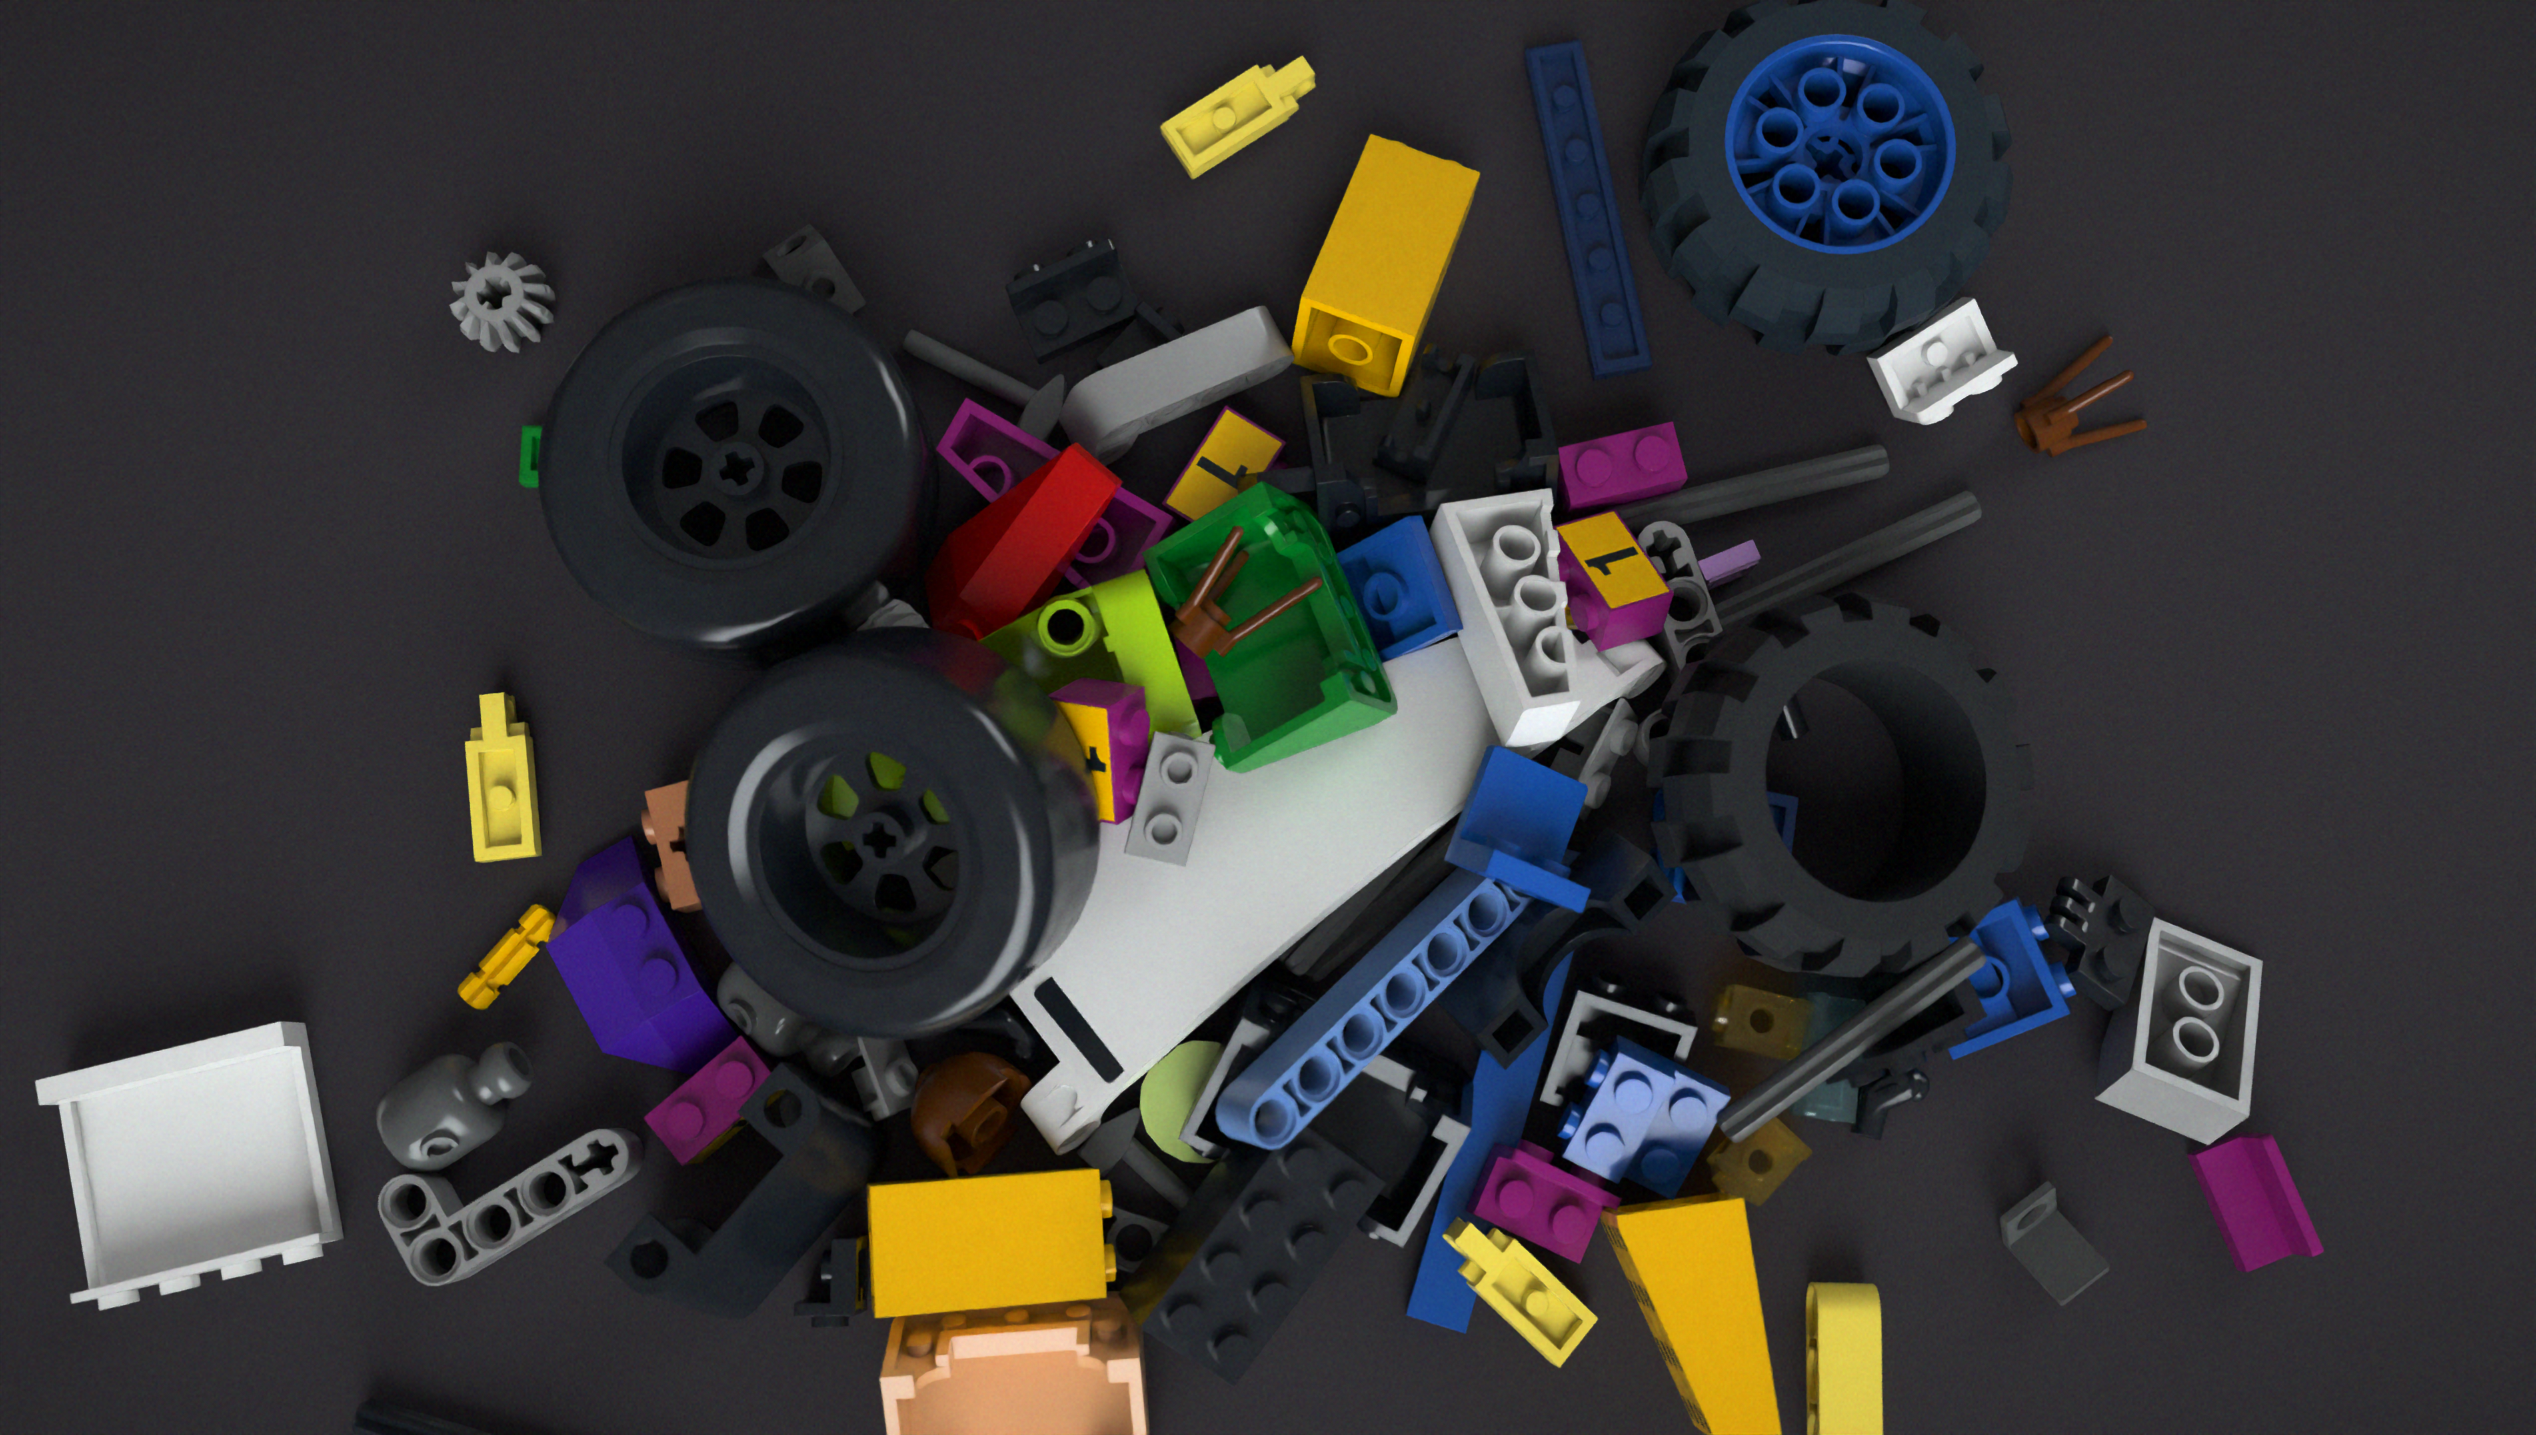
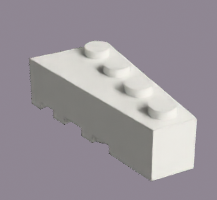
M1551 488L1440 504L1428 533L1464 628L1458 631L1457 634L1501 745L1506 749L1559 740L1582 701L1573 635L1566 625L1564 608L1568 603L1565 582H1560L1557 556L1560 552L1558 531L1552 528L1550 513L1554 503Z

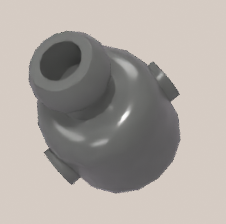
M734 959L722 974L716 995L718 1004L726 1015L769 1056L787 1058L802 1050L806 1054V1060L810 1068L816 1074L829 1078L843 1071L858 1055L860 1047L856 1036L828 1029L786 1008L746 975Z
M501 1041L494 1043L483 1051L478 1063L464 1055L454 1053L443 1054L382 1094L376 1109V1124L380 1137L391 1155L402 1165L416 1172H438L474 1150L504 1128L506 1108L503 1098L513 1099L519 1097L531 1087L535 1075L533 1066L524 1051L513 1042Z

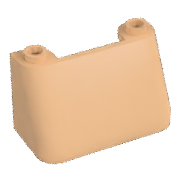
M1107 1291V1298L897 1316L891 1324L880 1375L887 1434L1150 1435L1143 1329L1138 1326L1119 1297V1291Z

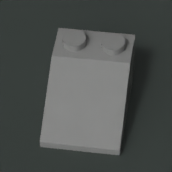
M2154 917L2127 1004L2114 1009L2101 1046L2094 1099L2207 1145H2210L2248 1118L2250 1114L2263 961Z

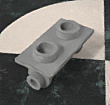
M1622 697L1619 698L1617 703L1613 700L1599 708L1567 734L1566 738L1569 741L1584 747L1580 756L1560 747L1550 766V769L1587 785L1588 792L1578 819L1584 823L1592 808H1599L1606 799L1611 785V777L1609 775L1619 755L1625 756L1635 742L1638 724L1636 723L1638 717L1626 699Z
M1154 731L1124 850L1125 854L1185 867L1216 745L1192 740V736L1176 731H1168V734Z
M857 1037L860 1051L855 1059L863 1055L866 1066L851 1072L863 1103L864 1113L871 1111L874 1122H878L897 1114L899 1111L911 1108L919 1074L911 1061L904 1040H876Z

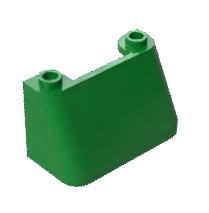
M1260 481L1142 553L1150 572L1148 578L1156 601L1164 607L1170 605L1173 609L1178 610L1191 595L1232 528L1237 525L1243 527L1244 534L1221 573L1239 551H1248L1249 559L1216 602L1232 618L1225 627L1228 632L1313 577L1318 576L1323 581L1322 586L1306 596L1305 599L1237 642L1224 658L1214 649L1204 658L1225 711L1224 714L1215 718L1212 723L1213 734L1209 737V744L1216 745L1214 756L1226 770L1237 773L1255 770L1374 726L1393 716L1398 710L1395 693L1324 525L1318 521L1317 514L1304 501L1263 481Z

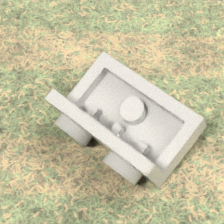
M1968 297L1960 298L1939 311L1913 332L1907 331L1866 357L1894 418L1922 425L1933 424L1946 418L1953 412V405L1968 395L1980 394L1994 388L2002 381L2001 375L2018 364L2014 352L1997 350L1975 298Z

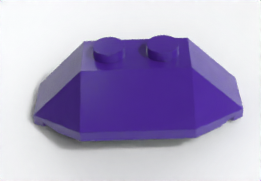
M630 835L579 864L546 943V948L601 1051L626 1059L695 1075L743 1035L739 1027L726 1015L718 1004L716 997L717 987L675 910H672L671 903H664L657 889L655 873L635 836Z

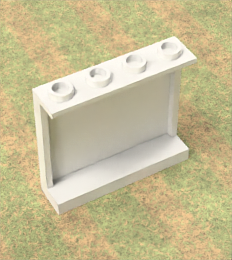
M280 1021L35 1081L39 1105H59L89 1290L70 1294L71 1303L97 1299L99 1310L118 1307L140 1301L138 1291L140 1288L159 1284L161 1295L201 1286L199 1274L221 1269L222 1280L236 1278L262 1271L261 1259L282 1254L284 1265L323 1256L322 1244L344 1239L305 1023Z

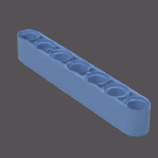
M1458 866L1224 1090L1219 1097L1216 1107V1120L1220 1130L1228 1137L1270 1150L1281 1148L1290 1142L1536 898ZM1346 1024L1345 1036L1343 1037V1029ZM1304 1064L1303 1075H1302V1078H1301L1300 1081H1299L1300 1069H1301V1066ZM1260 1106L1259 1119L1254 1125L1255 1113Z

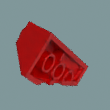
M1075 442L950 533L923 576L932 628L955 633L977 642L1043 606L1050 598L1123 481L1080 444Z

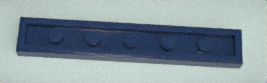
M1577 39L1527 48L1524 51L1523 60L1592 380L1596 381L1650 371L1653 365L1582 41Z

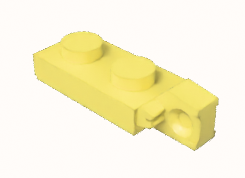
M1303 55L1277 72L1271 64L1261 69L1256 64L1160 126L1161 134L1193 180L1287 121L1289 116L1299 110L1296 100L1316 87L1314 83L1316 75Z
M505 692L479 695L482 727L471 728L470 741L465 742L475 862L485 863L542 856L533 740L530 737L528 723H518L515 697L513 695L509 696Z
M1456 1217L1441 1235L1461 1256L1467 1259L1458 1269V1272L1467 1279L1466 1283L1555 1366L1560 1368L1598 1320L1577 1297L1515 1238L1504 1235L1497 1228L1493 1227L1484 1236L1471 1222L1467 1221L1465 1223L1459 1217Z

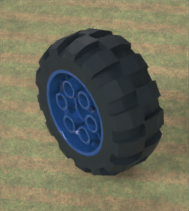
M1755 0L1731 11L1722 30L1718 28L1701 33L1675 64L1669 82L1662 96H1659L1646 128L1648 136L1645 149L1638 162L1639 205L1648 215H1651L1653 227L1647 239L1666 276L1675 279L1683 275L1696 291L1689 304L1723 330H1725L1731 319H1734L1759 331L1755 342L1757 346L1798 356L1803 353L1808 344L1826 345L1827 353L1834 356L1879 348L1889 335L1898 331L1913 332L1942 310L1991 252L1989 242L1994 232L2006 220L2014 182L2010 164L2001 162V157L2013 144L1998 92L1982 96L1975 84L1985 70L1982 62L1956 32L1943 42L1923 27L1921 22L1928 11L1905 0H1883L1880 7L1857 2L1856 0H1799L1798 4L1789 6L1786 0ZM1773 132L1780 135L1783 147H1775L1769 144L1764 139L1763 133ZM1824 136H1825V139H1824L1823 142H1821V141L1818 139L1819 137H1824ZM1839 139L1847 143L1854 154L1849 155L1845 148L1838 144ZM1890 163L1896 166L1901 171L1903 178L1895 179L1888 176L1882 170L1880 164ZM1824 169L1830 175H1826L1820 180L1817 173ZM1770 172V176L1766 181L1748 189L1745 188L1740 174ZM1795 193L1799 200L1804 203H1791L1784 199L1783 196ZM1880 204L1903 219L1896 230L1891 227L1879 211ZM1842 212L1861 213L1862 219L1854 220L1848 218ZM1820 219L1819 243L1799 237L1805 223L1815 224Z

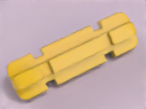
M531 905L518 920L521 926L518 929L511 928L478 964L481 970L476 972V974L471 972L458 986L457 992L462 999L477 1010L488 1008L499 996V986L503 984L508 986L540 950L537 944L540 941H548L557 919L555 914L542 905Z

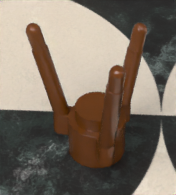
M2104 335L2040 391L2019 402L2022 410L2014 414V422L2019 436L2030 451L2038 454L2046 450L2047 454L2053 458L2071 448L2127 435L2147 427L2145 419H2136L2071 435L2072 429L2079 425L2076 412L2133 380L2134 372L2132 370H2125L2071 400L2064 396L2053 398L2058 391L2112 344L2113 338L2111 335Z
M1237 525L1232 528L1191 595L1175 612L1176 618L1167 628L1201 659L1204 660L1213 649L1224 658L1237 642L1319 589L1323 584L1322 579L1318 576L1313 577L1228 632L1225 627L1232 618L1216 602L1249 559L1248 551L1241 550L1221 573L1244 534L1243 527Z

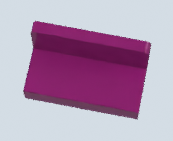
M2240 1132L2186 1154L2237 1271L2250 1272L2291 1254L2314 1257L2324 1252L2277 1143L2270 1133Z

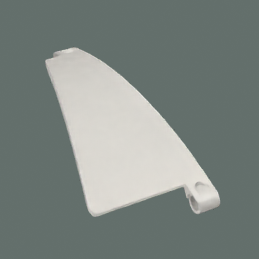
M1573 635L1582 701L1562 737L1576 728L1599 708L1620 697L1632 699L1644 692L1662 675L1666 669L1667 662L1644 638L1598 652L1591 640L1581 644ZM1459 636L1382 663L1395 693L1398 710L1396 714L1374 726L1246 773L1226 770L1213 755L1185 867L1125 854L1124 850L1133 816L1119 825L1101 822L1097 872L1090 896L1079 920L1057 951L1009 993L1060 1061L1025 1095L1020 1103L1021 1108L1056 1155L1068 1153L1086 1141L1098 1129L1101 1123L1100 1119L1106 1108L1121 1092L1143 1076L1220 1006L1323 919L1463 810L1487 746L1494 744L1502 747ZM1211 730L1202 734V737L1193 740L1209 743V737L1213 732ZM1557 740L1509 748L1508 750L1531 760ZM954 851L941 858L931 868L940 881L951 888L955 887L959 879L958 851ZM1050 977L1055 980L1125 1070L1113 1083H1106L1035 998V990Z

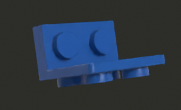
M1494 744L1488 745L1444 860L1536 899L1582 913L1591 889L1569 881L1568 877L1571 868L1562 865L1561 861L1588 792L1587 785L1504 747Z

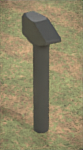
M914 329L910 330L902 347L904 351L1024 409L1016 426L1048 445L1051 443L1061 425L1058 421V416L1066 400L1067 383L1063 374H1058L1038 391Z
M1134 1108L1101 1124L1078 1150L1077 1154L1091 1167L1098 1168L1100 1175L1103 1177L1122 1159L1179 1211L1183 1209L1195 1193L1134 1137L1141 1117L1139 1108Z

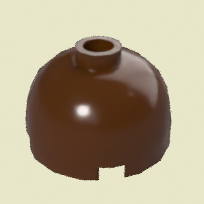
M965 1051L946 1058L941 1063H934L922 1072L915 1085L916 1093L910 1115L911 1131L914 1139L929 1159L951 1178H958L957 1170L961 1168L972 1175L995 1159L1012 1140L1019 1126L1008 1122L1016 1113L1018 1105L1032 1089L1033 1085L1025 1074L995 1054Z

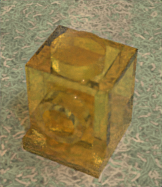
M1739 984L1727 985L1725 995L1717 994L1715 996L1710 1012L1709 1029L1717 1031L1714 1045L1783 1062H1790L1800 1054L1811 1001ZM1757 1009L1764 1011L1769 1017L1767 1030L1763 1033L1756 1032L1750 1025V1016Z
M1775 1116L1739 1143H1733L1727 1137L1707 1158L1706 1162L1718 1172L1713 1177L1712 1182L1723 1193L1744 1198L1750 1204L1761 1206L1799 1163L1805 1161L1813 1151ZM1760 1149L1767 1155L1768 1165L1763 1172L1756 1174L1750 1169L1748 1159L1753 1151Z

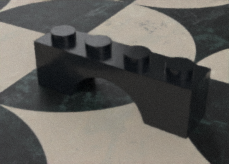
M1608 827L1568 866L1571 868L1568 880L1591 889L1583 912L1579 913L1536 899L1436 1000L1437 1004L1457 1027L1505 1070L1549 1026L1543 1006L1544 993L1548 980L1558 964L1570 952L1590 940L1609 935L1636 937L1678 894L1651 856Z

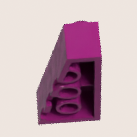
M967 397L936 448L990 503H993L1061 453ZM1119 487L1064 575L1079 590L1143 568L1148 576L1150 572L1142 553L1176 533L1180 525L1174 517L1126 489Z

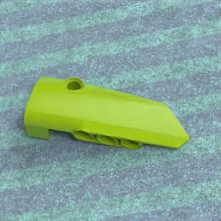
M1144 568L1068 595L1054 596L1046 601L1043 606L977 641L1001 654L1022 669L1047 695L1081 677L1144 686L1146 711L1150 718L1148 750H1150L1154 731L1168 734V731H1176L1192 736V740L1203 736L1153 589ZM1060 609H1071L1080 614L1083 619V626L1077 637L1072 640L1062 641L1054 638L1049 633L1047 624L1054 612ZM871 752L870 762L878 783L885 788H901L907 767L878 752ZM835 775L832 792L833 812L852 817L859 802L858 797L843 778ZM929 788L923 798L929 813L938 822L950 821L943 806ZM842 841L846 851L855 848L850 841Z

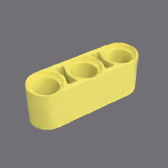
M1811 1282L1808 1285L1806 1294L1807 1435H1883L1881 1304L1875 1284Z

